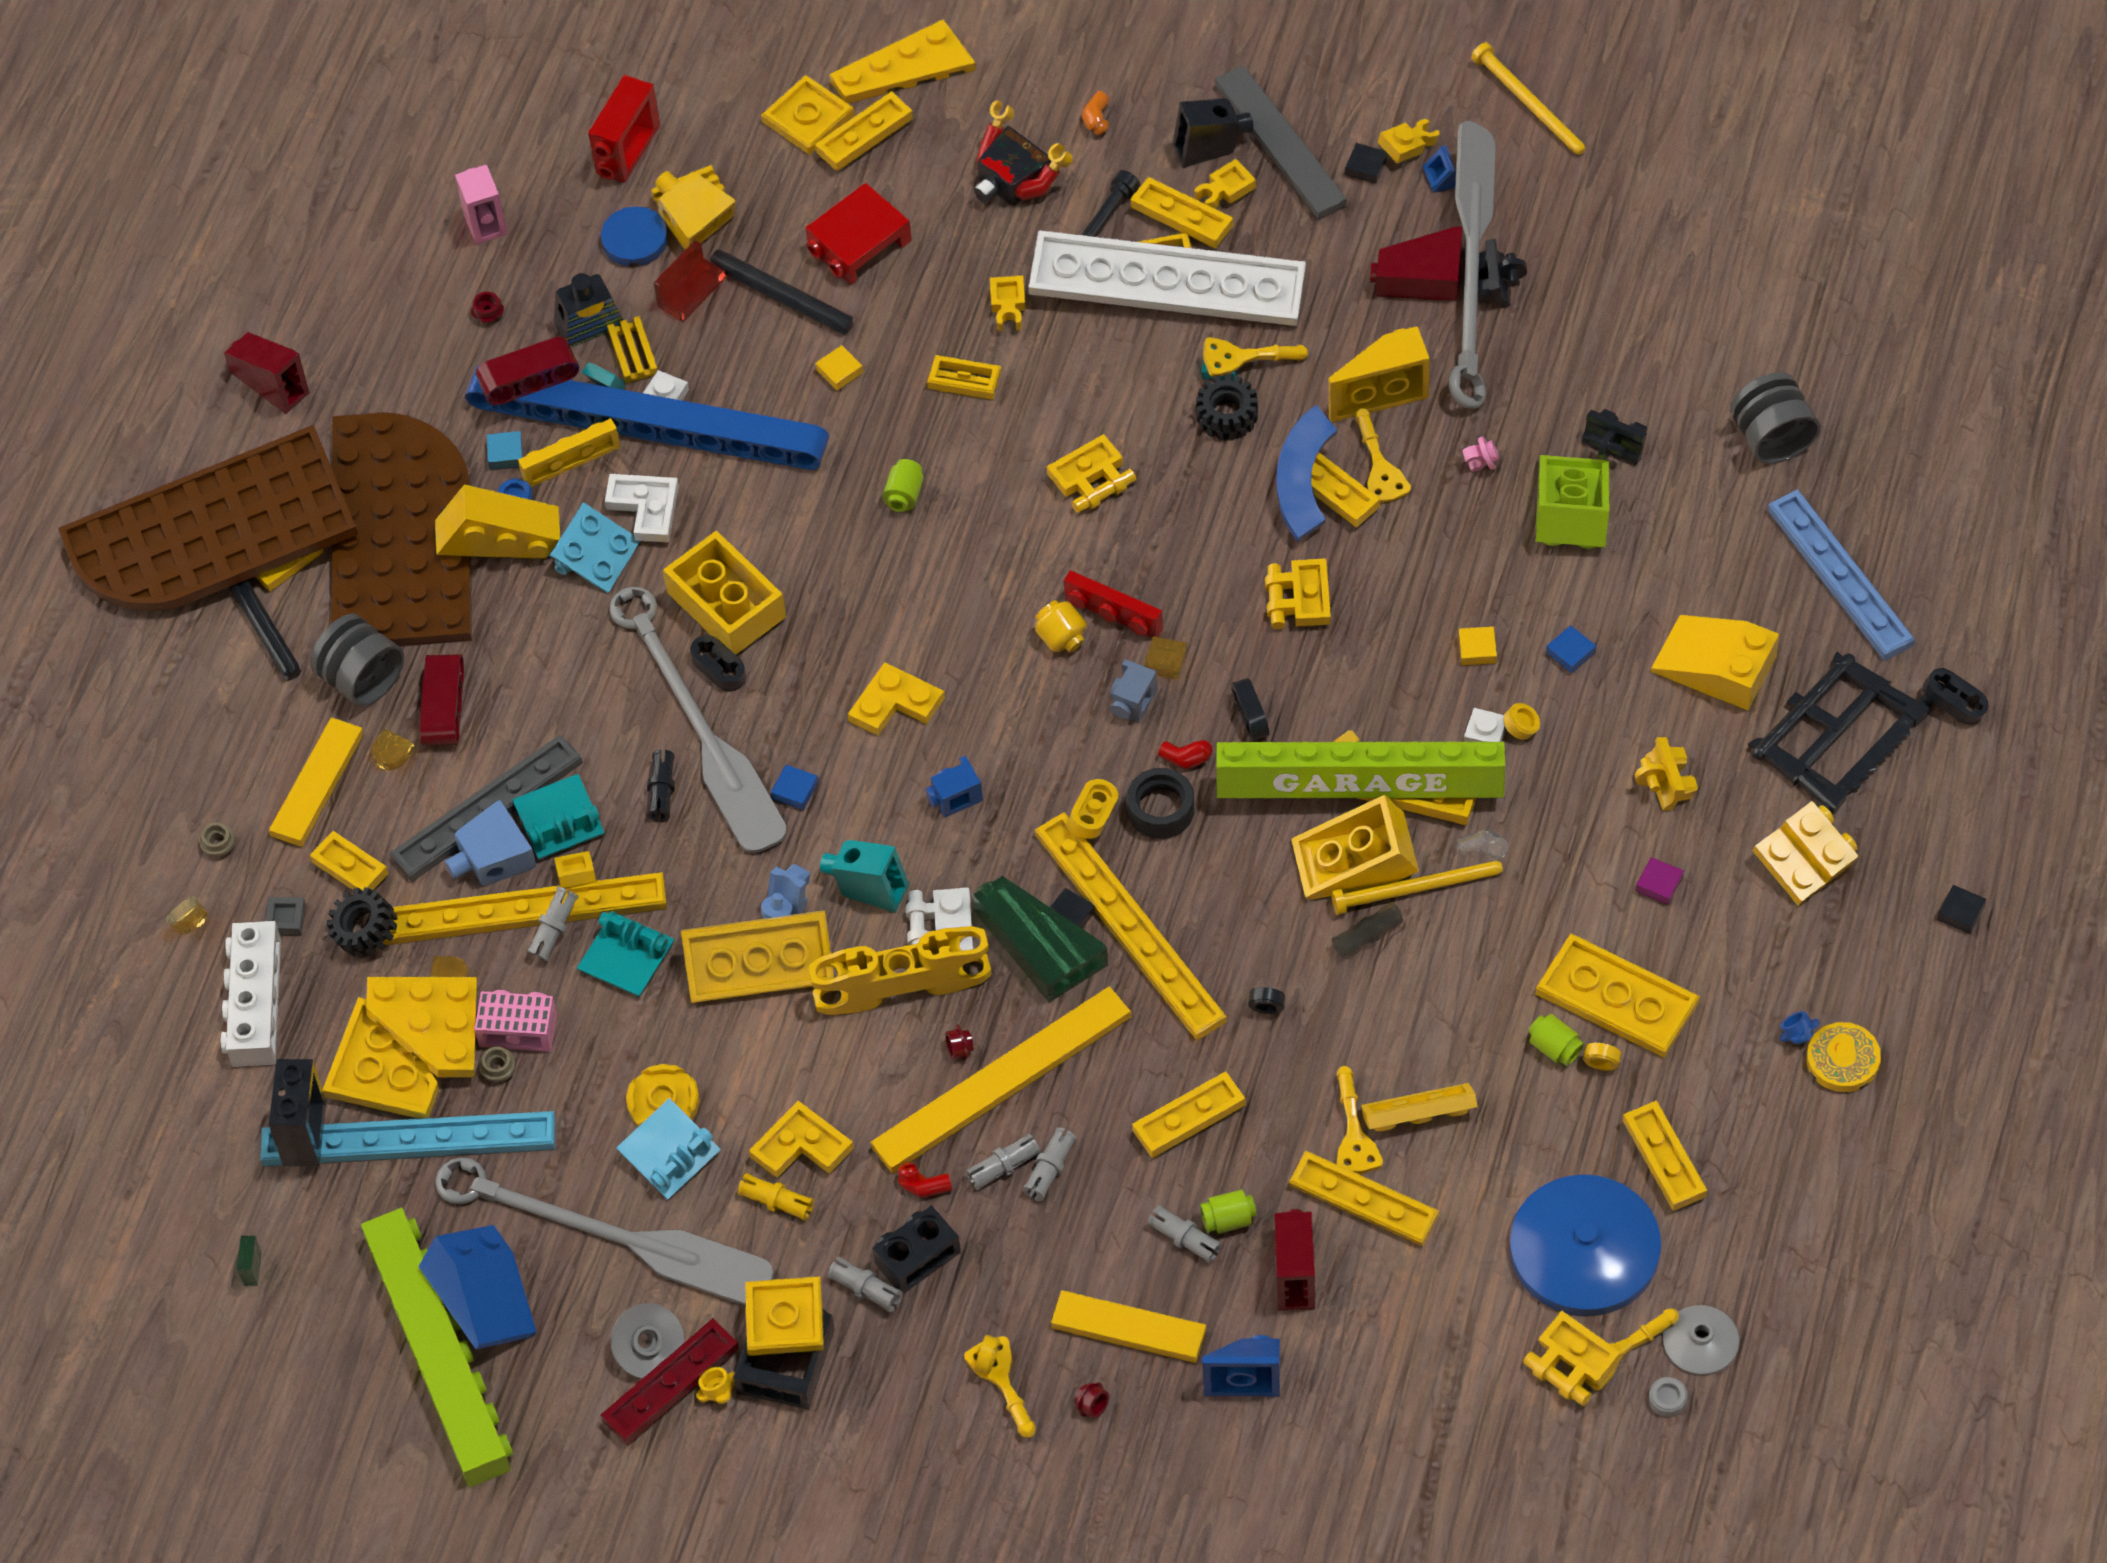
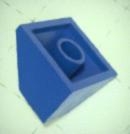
M1266 1335L1242 1338L1202 1356L1204 1396H1280V1339H1272Z

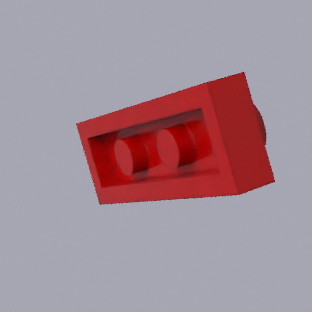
M1072 570L1064 578L1065 599L1073 606L1093 611L1106 621L1118 622L1141 636L1147 635L1157 640L1163 630L1161 609Z

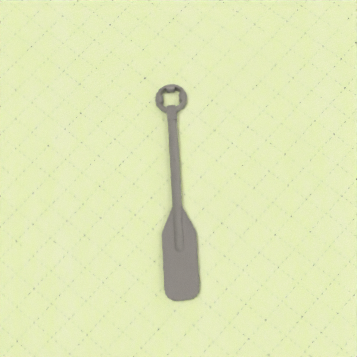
M1465 121L1461 123L1458 129L1455 192L1456 204L1466 236L1462 353L1459 354L1458 366H1455L1450 371L1448 385L1455 401L1463 408L1473 410L1479 408L1484 403L1486 397L1485 384L1477 372L1478 355L1475 354L1479 244L1493 216L1496 146L1494 138L1488 130L1472 121ZM1461 376L1468 380L1470 379L1473 383V398L1463 394L1461 391Z
M629 587L621 590L611 600L609 608L611 618L621 627L638 631L701 739L704 782L740 846L749 853H758L779 844L786 837V824L752 764L745 755L713 734L659 640L651 623L657 612L656 598L650 591L642 587ZM633 596L642 597L645 607L649 609L647 614H639L633 617V620L625 619L621 608L618 607L619 603L633 599Z
M461 1157L448 1161L440 1168L436 1176L437 1192L442 1199L449 1203L466 1204L478 1197L493 1203L498 1201L628 1246L661 1277L741 1305H746L745 1282L773 1279L774 1274L771 1264L761 1257L681 1230L630 1232L500 1187V1184L487 1180L482 1166L470 1158ZM461 1167V1170L470 1173L477 1172L479 1175L478 1178L474 1179L470 1187L471 1191L463 1195L452 1189L445 1190L443 1184L448 1183L452 1175L451 1171Z

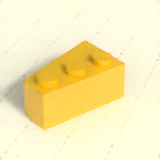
M464 484L435 520L437 555L546 559L560 540L559 506Z

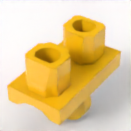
M1657 737L1655 748L1640 760L1642 767L1635 772L1634 777L1638 785L1649 786L1651 792H1656L1663 811H1671L1678 801L1692 799L1698 790V785L1695 777L1691 775L1680 776L1679 771H1683L1687 764V755L1684 747H1670L1667 737Z

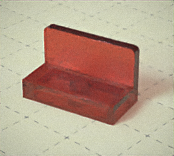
M694 240L653 284L657 307L681 322H684L726 279L723 269L704 258L702 244L697 240Z

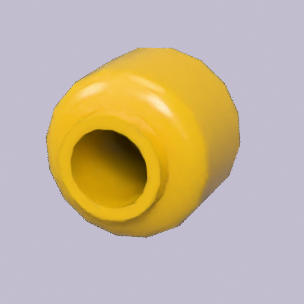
M1054 600L1036 615L1035 631L1052 652H1061L1066 649L1071 653L1085 641L1082 635L1087 628V623L1071 603H1059L1057 600Z

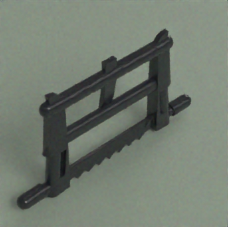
M1838 651L1833 658V667L1804 697L1795 692L1787 700V703L1793 708L1764 738H1756L1748 743V746L1753 748L1752 755L1755 759L1766 760L1791 781L1793 786L1798 783L1821 804H1818L1817 807L1823 805L1832 814H1835L1844 804L1846 796L1851 790L1861 788L1860 781L1869 779V772L1877 771L1876 764L1886 762L1885 755L1894 753L1893 747L1902 744L1901 738L1910 736L1909 729L1912 726H1918L1927 718L1931 712L1930 707L1934 704L1926 698L1925 694L1921 696L1920 701L1892 687V681L1886 680L1855 662L1856 659L1853 654L1846 653L1842 656ZM1844 676L1862 689L1863 692L1836 718L1816 706V704ZM1939 681L1936 688L1943 691L1945 684ZM1874 700H1877L1900 716V718L1835 785L1810 768ZM1804 716H1807L1827 727V729L1797 759L1777 746V744L1794 728L1797 722Z

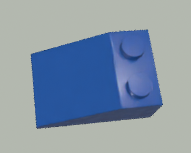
M494 1225L439 1235L434 1238L418 1267L475 1349L534 1337L537 1331L513 1251Z

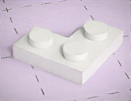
M609 474L605 497L606 510L637 512L634 527L635 540L669 543L679 487L678 479Z

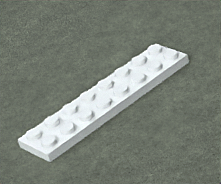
M1039 230L1029 283V294L1297 326L1306 262Z

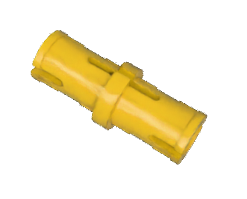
M749 1173L744 1174L743 1180H746V1182L740 1181L738 1187L739 1196L765 1204L767 1210L776 1212L778 1209L801 1218L803 1221L809 1219L810 1216L806 1213H812L815 1203L814 1198H808L786 1189V1185L776 1182L772 1184Z

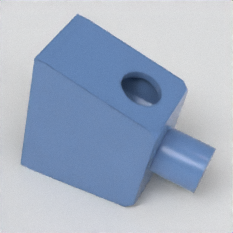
M500 800L456 831L455 838L460 853L444 861L448 872L454 880L472 871L482 886L496 883L537 867L531 846Z

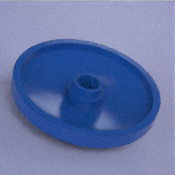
M1572 1175L1548 1182L1534 1191L1524 1201L1512 1224L1510 1255L1515 1273L1520 1282L1537 1300L1550 1308L1567 1314L1579 1316L1603 1315L1629 1305L1651 1284L1660 1261L1661 1235L1653 1212L1646 1202L1632 1189L1606 1177Z

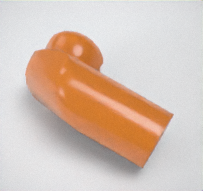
M1102 91L1095 93L1081 114L1085 127L1088 130H1092L1095 135L1103 134L1109 127L1108 121L1103 118L1102 111L1110 102V98Z

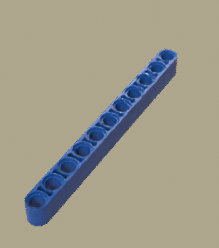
M480 365L475 368L465 394L466 401L471 406L481 410L588 429L595 423H602L612 419L617 428L618 435L806 470H814L820 467L829 440L828 432L814 424L568 380L504 404L492 405L487 402L475 375Z

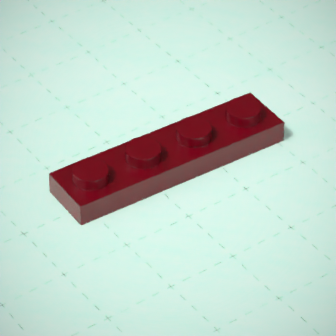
M712 1318L600 1414L602 1422L625 1445H628L697 1386L700 1376L705 1371L713 1367H719L739 1349L738 1342Z

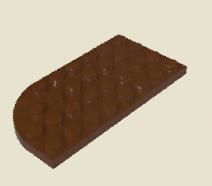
M381 412L332 416V470L359 534L332 545L331 624L344 615L355 613L365 619L368 624L374 626L378 633L387 636L398 646L472 641L471 556L437 555L435 520L464 484L470 486L467 466L462 455L451 440L441 431L426 422L407 415Z
M314 425L58 528L72 567L88 590L111 604L142 611L167 610L186 605L359 534Z

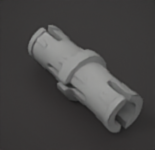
M559 886L546 914H541L538 920L541 923L530 947L527 949L529 954L536 957L540 946L544 944L538 955L539 959L548 961L559 934L565 932L567 926L564 923L579 897L569 891L564 903L561 904L567 892L565 888Z
M1056 1128L1044 1153L1038 1154L1035 1160L1037 1166L1022 1189L1029 1198H1032L1034 1192H1036L1035 1200L1043 1201L1055 1176L1061 1175L1064 1169L1063 1162L1077 1140L1076 1136L1069 1130L1064 1137L1062 1135L1065 1129Z
M1028 1133L1004 1149L999 1147L993 1150L992 1156L966 1169L965 1172L970 1183L974 1184L973 1186L976 1190H979L1004 1174L1005 1176L1014 1173V1168L1038 1156L1041 1151L1035 1139Z
M1158 1205L1153 1212L1163 1218L1165 1222L1150 1215L1148 1226L1173 1239L1175 1246L1180 1249L1186 1247L1209 1264L1217 1258L1212 1252L1205 1249V1246L1220 1253L1223 1245L1220 1241H1216L1196 1228L1197 1225L1191 1220H1182L1162 1205Z
M842 1257L836 1258V1262L839 1265L833 1261L828 1271V1278L854 1291V1296L860 1299L866 1298L890 1313L895 1310L891 1304L896 1308L898 1307L902 1299V1291L876 1278V1273L871 1270L864 1271Z

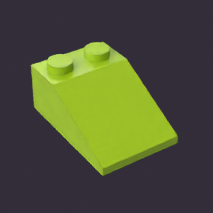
M1540 455L1535 542H1543L1550 546H1558L1560 544L1578 545L1587 549L1605 547L1609 519V460Z

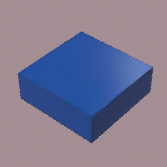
M1570 625L1546 646V653L1570 673H1573L1596 653V645Z
M785 765L771 791V798L804 810L819 783L818 776Z

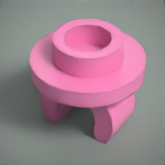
M1483 436L1478 438L1479 446L1473 445L1462 450L1465 461L1469 463L1472 472L1479 471L1486 465H1488L1490 470L1495 469V461L1500 459L1494 442L1492 440L1487 442Z

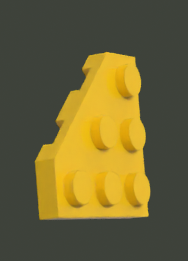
M367 977L366 1013L376 1024L380 1023L392 1033V1038L410 1054L413 1055L415 1053L437 1077L475 1076L476 1034L474 1029L477 1006V977Z
M358 997L323 1087L325 1097L413 1118H429L439 1092V1086L435 1077L423 1060L415 1053L413 1055L410 1054L392 1038V1033L380 1023L376 1024L367 1016L366 999Z

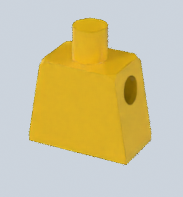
M666 171L655 182V186L663 193L659 199V215L688 254L735 216L736 201L697 172H690L679 181L669 171Z

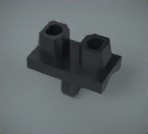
M1495 238L1485 241L1486 251L1479 253L1478 277L1489 274V278L1478 281L1477 299L1480 303L1497 300L1501 308L1511 306L1509 285L1516 286L1519 284V279L1523 278L1528 272L1527 264L1524 260L1516 258L1515 253H1508L1505 256L1504 253L1499 252Z
M1591 409L1586 417V427L1581 442L1599 449L1598 457L1606 460L1611 454L1637 465L1642 457L1647 436V426L1638 422L1627 425L1618 421L1619 418L1612 411L1603 409L1599 413Z

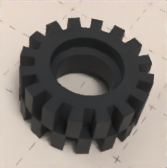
M1225 374V380L1222 381L1219 375L1213 377V384L1207 380L1204 383V389L1199 388L1198 397H1196L1197 421L1200 422L1202 431L1207 429V435L1210 437L1217 433L1218 440H1224V435H1229V441L1235 440L1236 433L1242 438L1246 436V429L1251 432L1254 428V423H1257L1258 420L1257 392L1255 388L1251 389V383L1246 381L1242 385V377L1236 376L1235 381H1232L1231 375ZM1226 401L1240 405L1239 410L1229 414L1217 412L1214 407Z
M358 887L353 889L354 895L347 891L342 894L345 898L343 902L337 899L333 903L338 908L336 910L330 909L328 915L332 920H327V927L331 929L328 931L329 936L351 956L355 957L357 955L359 958H365L366 952L373 956L377 954L376 947H379L381 950L387 947L383 942L385 939L389 941L393 939L394 936L390 933V930H397V924L394 920L398 918L397 914L393 911L392 905L378 892L372 891L367 887H364L362 891ZM371 913L368 924L363 929L353 932L357 920L363 915Z

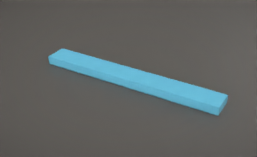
M554 1111L324 1124L320 1163L555 1150L556 1116ZM270 1127L262 1128V1165H282Z

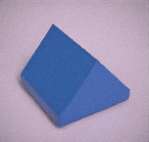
M1442 145L1422 166L1433 192H1441L1456 187V167L1447 146Z

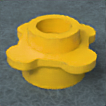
M713 1367L705 1371L699 1378L701 1389L696 1393L700 1402L712 1400L719 1404L729 1401L731 1389L735 1385L733 1378L735 1373L730 1372L727 1374L726 1370L721 1367Z

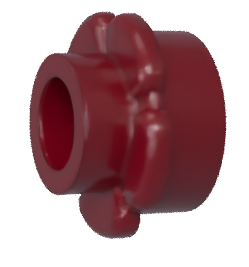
M489 291L481 292L473 299V307L471 308L473 318L480 319L482 323H491L496 318L502 316L504 306L501 305V299L495 293Z
M955 1025L954 1030L945 1032V1041L949 1055L952 1060L959 1058L967 1060L969 1052L974 1050L969 1030L962 1031L959 1025Z
M1099 1382L1085 1384L1076 1393V1409L1083 1417L1088 1415L1091 1418H1097L1108 1406L1109 1393L1103 1389V1385Z

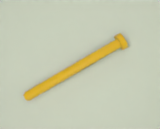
M1484 42L1473 51L1471 59L1478 66L1484 64L1574 154H1583L1585 152V145L1493 55L1494 48L1489 43Z
M1491 861L1343 894L1341 889L1331 891L1332 903L1336 915H1342L1347 913L1346 908L1499 875L1503 871V866L1499 861Z

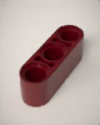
M554 337L488 360L477 368L475 375L487 402L492 405H500L573 379L578 374L580 367L568 340L564 337Z
M462 654L426 655L420 714V740L422 745H458L464 685V660Z

